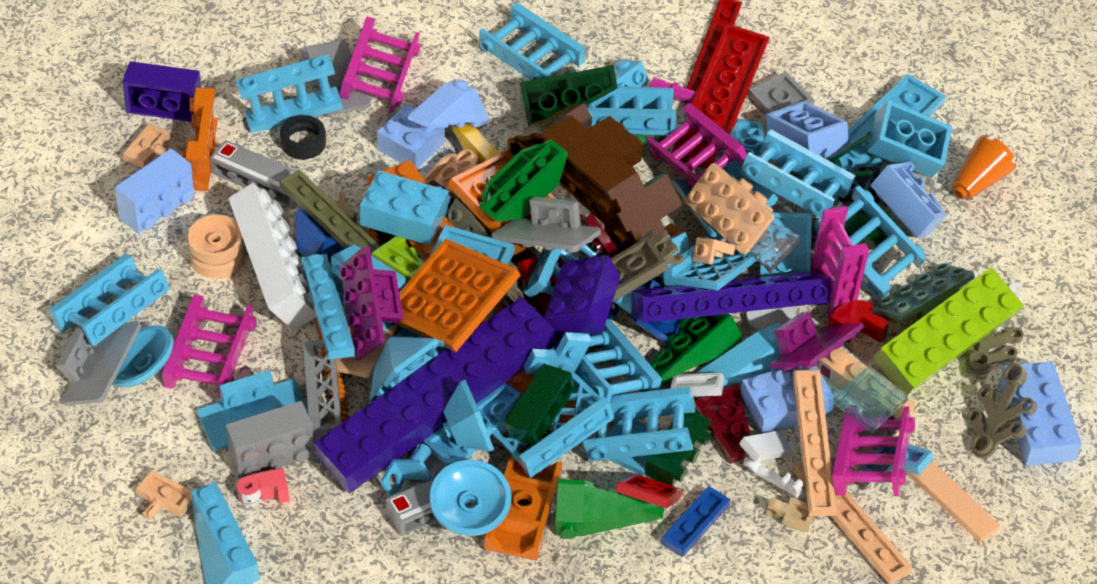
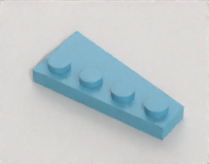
M504 383L476 403L489 437L506 420L509 412L513 411L519 401L521 394L507 383ZM444 427L423 441L431 449V453L447 466L457 461L468 460L477 450L457 446L453 436L448 438Z

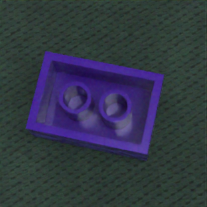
M129 61L122 81L126 113L192 122V114L194 112H190V98H195L196 88H201L200 71Z
M608 255L563 262L544 319L555 329L557 339L563 338L565 332L586 333L589 335L603 333L621 277Z

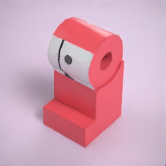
M283 468L245 476L237 483L238 499L243 505L253 506L260 501L278 498L279 503L290 502Z

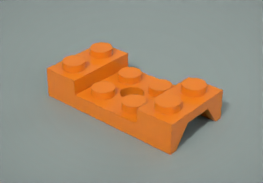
M196 88L195 98H190V112H194L192 114V128H196L194 141H188L187 151H182V157L191 163L194 191H208L211 175L210 157L214 154L218 118L213 114L216 93L214 88Z
M510 454L504 477L508 481L511 490V506L505 520L497 528L486 533L484 550L535 561L538 560L554 496L557 494L558 479L562 477V462H556L530 478L524 472L523 467ZM521 499L529 500L531 504L528 506H521L517 502Z

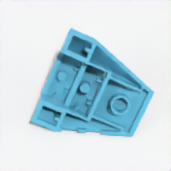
M410 337L389 338L378 361L375 363L369 403L448 349L444 347L446 344L443 340Z

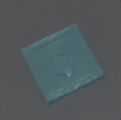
M868 365L834 396L833 402L873 433L908 401V395Z

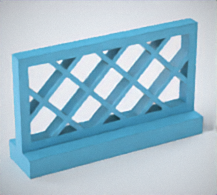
M707 235L706 237H704V238H708V239H715V240L721 241V239L713 238V237H711L710 235ZM693 245L681 254L684 258L682 263L677 265L667 264L669 269L663 272L665 287L683 285L718 291L766 254L765 247L753 246L747 254H742L735 248L734 255L723 254V258L714 257L713 264L709 265L692 261L695 245Z
M575 372L571 375L574 383L579 387L578 393H572L569 400H577L576 408H562L549 429L553 430L550 435L542 438L536 445H532L530 449L520 454L518 452L519 445L527 444L518 442L513 438H504L501 435L507 431L505 421L492 434L523 467L524 472L530 478L614 419L610 402L604 396L601 398ZM582 400H593L595 402L588 408H581ZM561 415H574V418L567 423H560Z

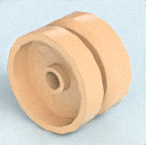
M217 214L204 216L195 221L190 227L187 236L190 261L194 270L202 276L215 279L229 277L236 273L242 267L245 259L244 240L237 221L226 215Z

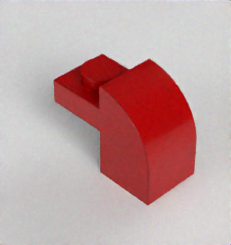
M851 300L850 302L843 303L830 316L828 326L862 322L864 328L860 331L881 343L886 338L889 322L872 313V303L863 300Z

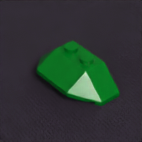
M551 139L543 144L533 145L521 150L485 184L479 208L496 222L523 219L531 212L530 200L532 198H545L559 185L568 155L567 151Z

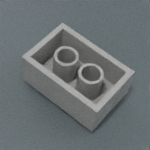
M302 401L226 424L228 453L239 478L271 468L279 469L286 463L296 460L304 461L311 455H314L313 424Z

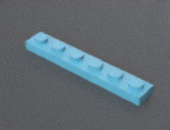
M327 254L302 257L304 275L328 360L354 357V345Z

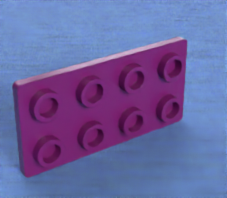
M363 246L340 266V278L342 279L344 289L343 299L347 308V324L350 327L355 360H362L385 342L382 322L399 323L404 319L396 271L373 269L369 246Z
M810 311L801 312L775 330L782 355L769 363L770 368H780L781 371H787L797 366H802V369L812 368L817 365V361L830 356L832 350L842 347L844 345L843 342L856 337V333L864 328L863 323L822 326L815 331V324L812 321Z

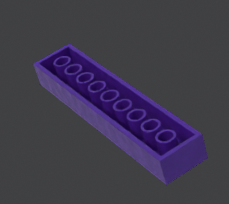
M520 297L477 327L457 352L446 349L315 441L314 446L317 459L350 494L388 467L393 459H399L418 443L420 444L443 427L442 423L447 421L443 410L461 381L466 380L475 402H479L521 372L532 349H553L556 346L555 329L523 297Z

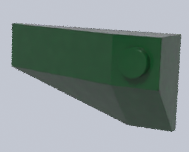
M614 65L520 82L528 126L536 121L549 118L567 106L585 103L587 106L618 89Z

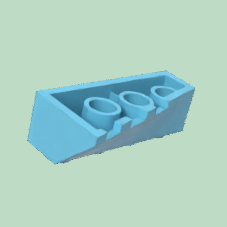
M213 482L192 490V507L205 584H251L259 581L258 563L217 483Z

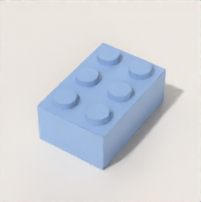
M802 101L766 114L767 132L771 129L821 157L834 155L849 146L847 121L807 101Z
M171 148L117 185L115 193L119 219L140 234L145 229H151L162 217L170 216L174 209L182 203H188L194 196L191 163Z
M797 366L787 371L778 369L742 380L741 400L759 434L773 431L778 432L798 426L793 372L794 370H819L817 366L809 369H802V366ZM820 373L825 417L832 415L835 397Z

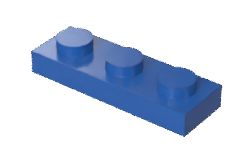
M708 486L662 536L661 544L684 557L730 506L731 499Z

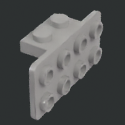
M338 40L303 48L301 51L303 61L329 54L335 74L327 76L330 88L336 86L340 94L342 83L352 58L347 42L345 40ZM357 74L356 77L360 78L359 81H362L361 76ZM318 79L310 81L311 87L315 88L316 92L321 90ZM356 90V92L351 91L348 99L340 97L342 110L325 115L332 116L368 108L371 105L368 93Z
M534 197L530 200L532 219L512 220L492 233L491 236L493 239L510 244H522L523 247L542 246L546 250L557 248L565 249L566 252L572 253L579 251L581 247L592 242L594 238L601 234V229L599 227L580 225L578 201Z
M138 321L124 323L95 346L89 344L82 326L76 327L56 365L70 382L61 399L64 405L100 403L107 397L108 391L141 329V324Z

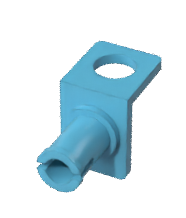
M418 443L408 460L393 459L380 480L389 497L400 490L405 480L429 481L432 479L430 472L425 466V462L432 452L427 445L422 443L420 445ZM392 474L396 477V483L393 488L390 486Z

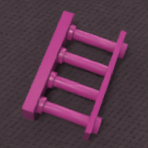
M367 16L346 71L339 96L348 99L351 91L356 92V90L392 101L389 112L394 113L396 105L401 106L405 93L401 92L412 57H418L421 43H418L420 33L415 32L412 43L377 32V29L373 28L375 19ZM377 41L408 51L407 58L404 59L373 49L368 43ZM374 58L401 67L403 70L401 75H397L366 65L362 59ZM362 73L397 84L395 92L359 81L360 78L356 76L357 74L362 75Z
M691 103L682 108L687 116L685 122L658 143L650 135L646 137L650 145L648 148L650 154L656 160L660 158L687 181L691 189L708 168L698 176L692 171L717 150L719 152L723 150L725 153L714 162L721 168L729 162L735 161L743 166L747 156L742 144ZM691 129L698 130L697 134L672 154L666 150ZM703 140H711V144L685 165L679 161Z
M847 206L822 211L811 261V272L818 271L830 278L831 296L827 309L829 318L843 303L858 299L869 254L866 243L853 245L844 229L848 212Z
M194 294L173 344L172 353L162 372L164 387L174 389L177 380L186 379L218 386L219 398H221L219 386L234 381L233 374L250 331L254 332L257 317L253 316V306L247 305L243 317L211 311L204 305V296ZM209 320L239 326L236 336L202 330L199 325L200 322ZM199 339L232 347L229 355L226 356L192 349L191 345L193 341ZM194 359L224 365V368L219 376L185 369L183 365L185 361Z
M857 406L846 407L832 473L835 495H846L847 487L852 485V482L892 483L894 496H899L901 485L906 484V471L904 467L910 433H915V417L910 416L909 406H904L902 420L863 419V417L858 415ZM863 430H899L898 437L859 436L858 433L863 432ZM859 447H896L895 454H856L855 449H859ZM856 464L893 465L892 472L852 471L851 469Z

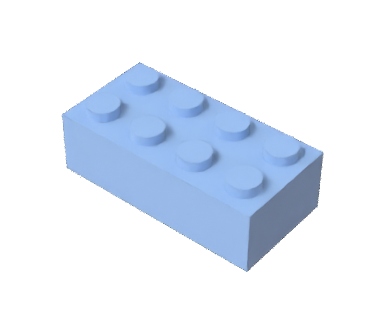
M1054 362L1019 364L1026 370L1027 380L1022 386L1017 387L1008 409L1019 404L1026 397L1031 398L1037 403V410L1034 414L1026 415L1023 413L1011 420V423L1013 421H1020L1027 428L1025 436L1017 439L1025 466L1076 461L1082 443ZM1003 366L999 380L1002 394L1008 383L1003 376L1007 366Z

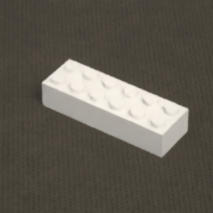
M252 183L228 199L268 309L292 330L298 329L316 318L306 278L302 271V260L296 254L297 246L288 234L290 227L282 218V207L276 200H271L265 189L260 190Z

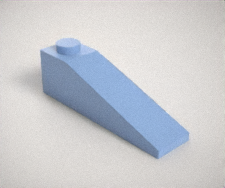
M455 79L443 84L409 114L408 120L427 128H448L449 124L464 127L465 123H470L473 127H479L487 124L489 117L476 89L468 86L467 81Z

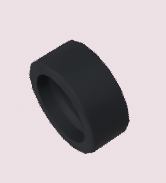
M309 115L294 116L286 120L280 130L282 150L288 156L301 160L312 159L320 155L326 146L324 124L319 119ZM299 131H310L317 135L315 140L308 143H296L289 137Z

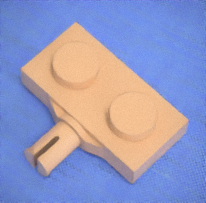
M149 123L124 151L123 160L140 168L145 167L154 157L161 156L169 150L163 146L170 139V131Z
M153 470L136 488L138 496L151 502L146 510L143 511L144 517L152 520L160 509L167 510L181 518L192 505V490Z

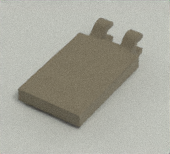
M666 230L660 232L653 239H650L649 236L611 258V261L621 275L613 302L668 270L667 264L677 265L684 261L680 252L672 256L675 252L679 251L672 240L664 243L671 238Z

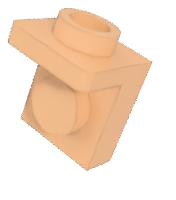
M697 237L692 261L712 265L714 257L723 258V254L734 255L735 245L715 239Z

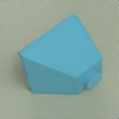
M463 380L459 383L443 410L447 420L442 423L448 438L454 437L457 446L490 452L494 450L492 442L466 380Z

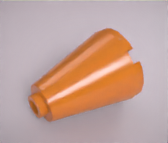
M986 134L981 135L976 140L952 182L953 193L959 199L965 198L969 200L1014 171L1017 166L1016 163L1013 165L1012 162L1014 155L1000 140L996 138L993 141L987 139L989 135Z

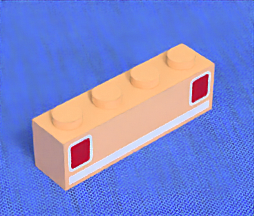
M841 348L832 350L830 356L819 360L818 369L827 385L873 419L902 420L904 406H909L910 416L913 417L916 404L914 401ZM889 430L895 435L899 432V430Z

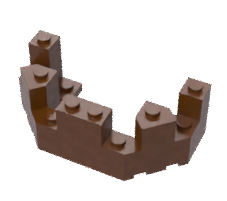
M585 103L571 105L545 120L536 121L508 138L507 150L514 156L525 148L543 144L550 139L567 151L568 155L559 185L605 225V232L618 249L615 254L610 256L611 258L648 236L650 239L657 237L662 231L666 230L670 237L684 232L673 223L664 227L660 220L682 206L668 174L657 175L645 184L642 183L638 172L633 166L642 160L643 143L611 116L592 126V117Z

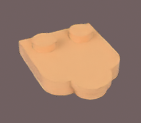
M470 149L462 150L458 154L451 153L445 155L423 179L427 184L434 179L454 194L447 186V183L452 177L477 166L479 158Z

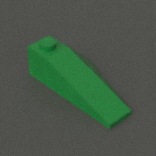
M731 314L684 318L679 324V332L669 337L667 340L669 343L668 347L658 352L650 365L659 374L662 381H665L725 354L734 348L743 337Z
M558 479L555 535L571 539L576 536H586L663 519V507L616 492V488L608 487L607 490L595 488L593 482L585 480Z

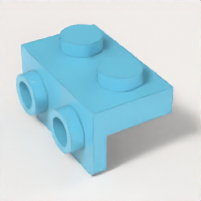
M624 58L615 63L614 69L618 87H643L649 82L642 61Z

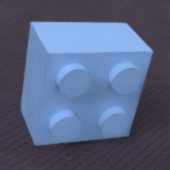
M406 104L377 131V150L400 163L411 160L416 169H418L445 143V128H427L408 120L409 114L415 108Z

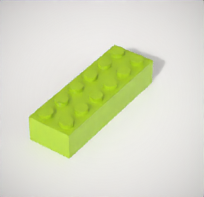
M990 267L881 347L872 359L901 393L908 396L1013 318L1024 305L997 272Z

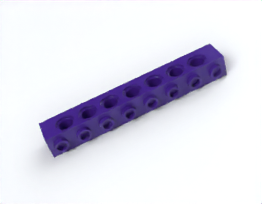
M818 271L731 280L718 291L683 285L632 290L631 315L642 323L830 303V278Z

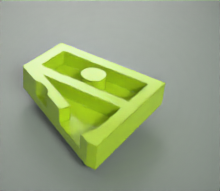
M399 236L394 237L372 252L373 257L404 276L405 283H408L424 264L423 260L417 256L414 247H408L406 238Z

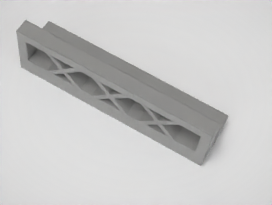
M323 339L303 343L308 415L313 424L314 442L342 423L337 360H328L327 355L323 360L319 358L317 349L325 348ZM324 367L331 371V375L325 382L320 379V371ZM325 390L333 394V397L327 404L322 402V394ZM327 412L335 416L334 424L324 425V416Z

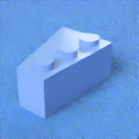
M912 162L887 165L870 186L875 190L876 196L891 208L892 214L902 220L911 235L917 238L928 236L947 214L933 193L927 194L923 188L925 181L922 177L917 178L912 171L915 167Z

